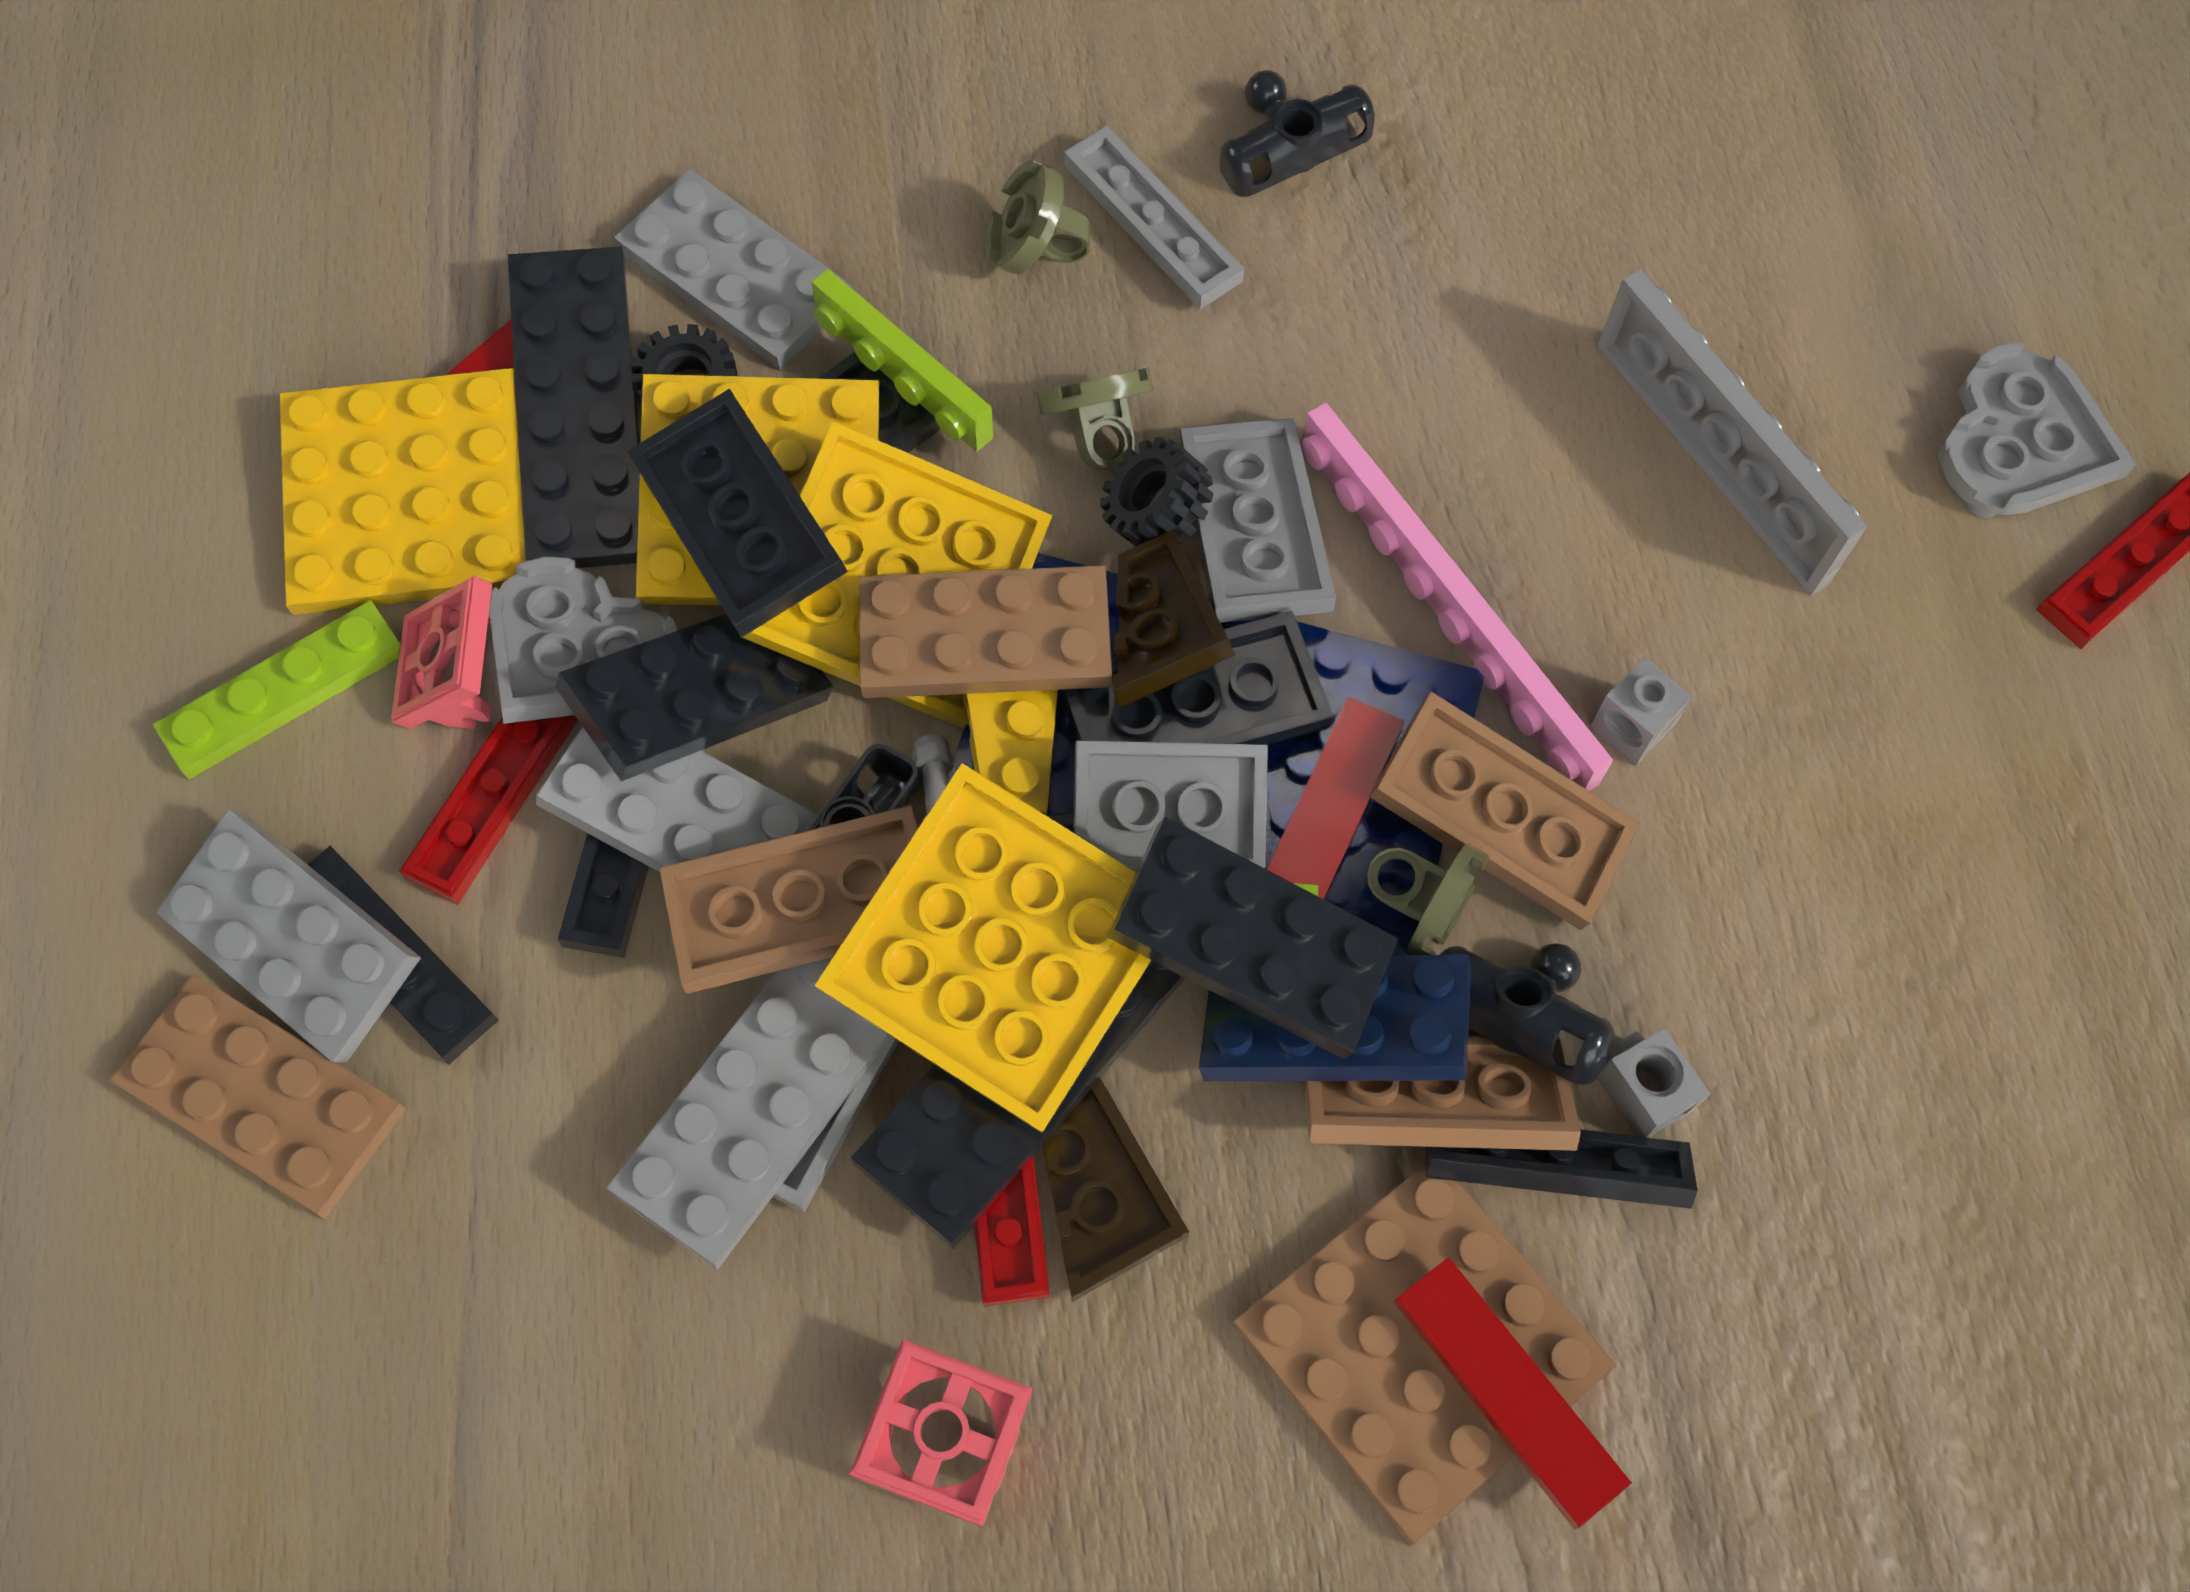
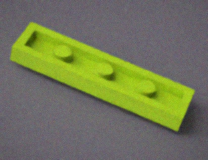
M826 269L811 282L815 303L813 313L817 322L829 335L833 337L840 335L853 346L856 355L866 367L872 371L880 369L894 381L896 389L907 402L914 406L921 404L935 416V420L941 430L955 441L962 439L976 452L993 439L992 406L831 270Z
M369 600L157 721L153 726L181 772L190 780L399 659L401 644L372 600Z

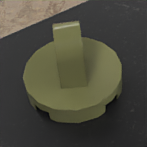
M1028 160L1019 166L1001 190V192L1010 195L1002 214L992 211L988 220L985 236L987 259L996 263V266L1006 272L1020 274L1029 269L1041 255L1061 263L1076 262L1085 258L1090 248L1091 223L1080 212L1063 205L1064 183L1059 171L1035 160ZM1069 234L1076 236V238H1059L1054 235Z
M1148 367L1036 392L1041 415L1069 410L1077 450L1081 459L1088 466L1095 469H1112L1115 463L1120 466L1124 465L1127 460L1123 454L1130 448L1133 451L1135 448V437L1126 397L1153 391L1154 389ZM1102 426L1111 428L1119 440L1117 453L1108 460L1099 457L1093 448L1094 434Z
M1467 843L1463 846L1448 871L1402 848L1386 849L1376 855L1371 861L1367 872L1368 885L1372 893L1383 904L1419 923L1405 955L1437 954L1435 953L1436 951L1428 947L1432 939L1441 944L1445 943L1476 887L1472 883L1475 876L1469 873L1471 867L1482 872L1490 855ZM1391 860L1406 861L1415 871L1414 885L1409 892L1403 895L1393 896L1387 894L1379 885L1378 875L1380 869Z

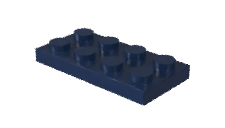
M1469 954L1391 956L1356 1050L1346 1059L1328 1052L1209 990L1199 1061V1070L1203 1081L1466 1080L1471 986Z

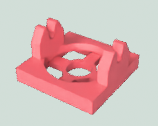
M473 576L404 615L391 715L393 724L412 729L431 720L447 727L473 730L477 726V721L486 723L490 721L492 707L482 697L477 695L480 694L488 625L491 626L489 608L492 583ZM440 639V646L437 655L434 658V660L430 663L432 650L437 641ZM455 653L453 677L442 684L443 670L449 663L452 654Z
M902 1339L849 1475L855 1479L983 1528L994 1495L998 1492L1003 1482L1010 1456L1013 1455L1020 1432L1019 1428L1033 1388ZM940 1378L950 1379L942 1401L929 1404L921 1411L904 1405L906 1394L919 1384ZM970 1387L981 1394L991 1409L995 1426V1439L972 1431L969 1428L968 1419L963 1413L962 1408ZM938 1411H948L956 1415L963 1429L958 1444L945 1452L931 1450L925 1445L921 1436L922 1425L926 1418ZM894 1426L914 1433L915 1443L922 1452L912 1477L904 1473L893 1456L890 1439ZM961 1452L987 1461L980 1471L963 1483L943 1488L933 1486L942 1461L953 1459Z

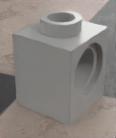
M1645 657L1606 695L1590 727L1636 766L1676 726L1693 696Z
M1665 1028L1647 1039H1644L1640 1031H1637L1613 1045L1610 1056L1611 1060L1597 1076L1635 1135L1639 1137L1649 1138L1692 1113L1711 1095ZM1644 1068L1655 1073L1661 1081L1662 1092H1653L1644 1088L1637 1079L1636 1069Z

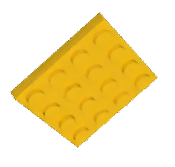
M514 368L280 393L286 607L293 615L354 609L369 600H372L375 606L432 600L473 576L492 583V590L494 587L499 590L506 580L517 574L516 566L526 562Z
M643 374L641 442L730 388L799 496L832 421L878 440L879 380ZM640 474L636 599L642 600L643 604L721 606Z
M832 421L800 497L841 558L848 572L742 638L860 686L859 576L1032 569L1053 515ZM962 694L887 697L964 730L969 728L967 708H964Z
M961 763L814 986L1043 1133L1151 962L1150 959L1107 938L1136 872Z

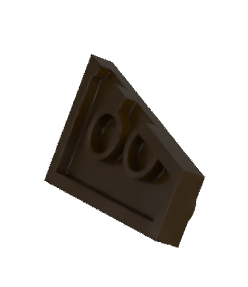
M1173 530L1118 554L1116 606L1120 613L1119 633L1115 634L1114 651L1118 657V674H1113V693L1120 708L1235 656L1230 641Z
M1100 1078L1043 1144L1072 1302L1184 1240L1189 1234V1230Z

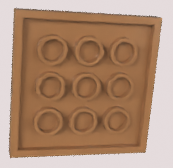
M1426 1165L1417 1170L1245 1311L1232 1325L1410 1546L1415 1544L1515 1455L1394 1304V1300L1449 1257L1570 1407L1617 1367L1615 1362L1458 1181L1426 1178Z

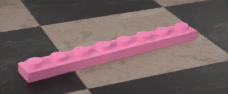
M1324 403L1308 412L1301 446L1309 464L1316 470L1322 469L1334 484L1336 495L1343 507L1351 513L1356 512L1368 527L1370 538L1376 549L1385 556L1390 555L1402 570L1405 583L1410 592L1420 600L1425 599L1438 616L1439 625L1445 636L1452 643L1460 644L1474 661V668L1479 679L1487 688L1497 690L1510 707V713L1516 726L1525 735H1532L1546 752L1549 766L1588 791L1600 785L1613 762L1611 756L1330 406Z

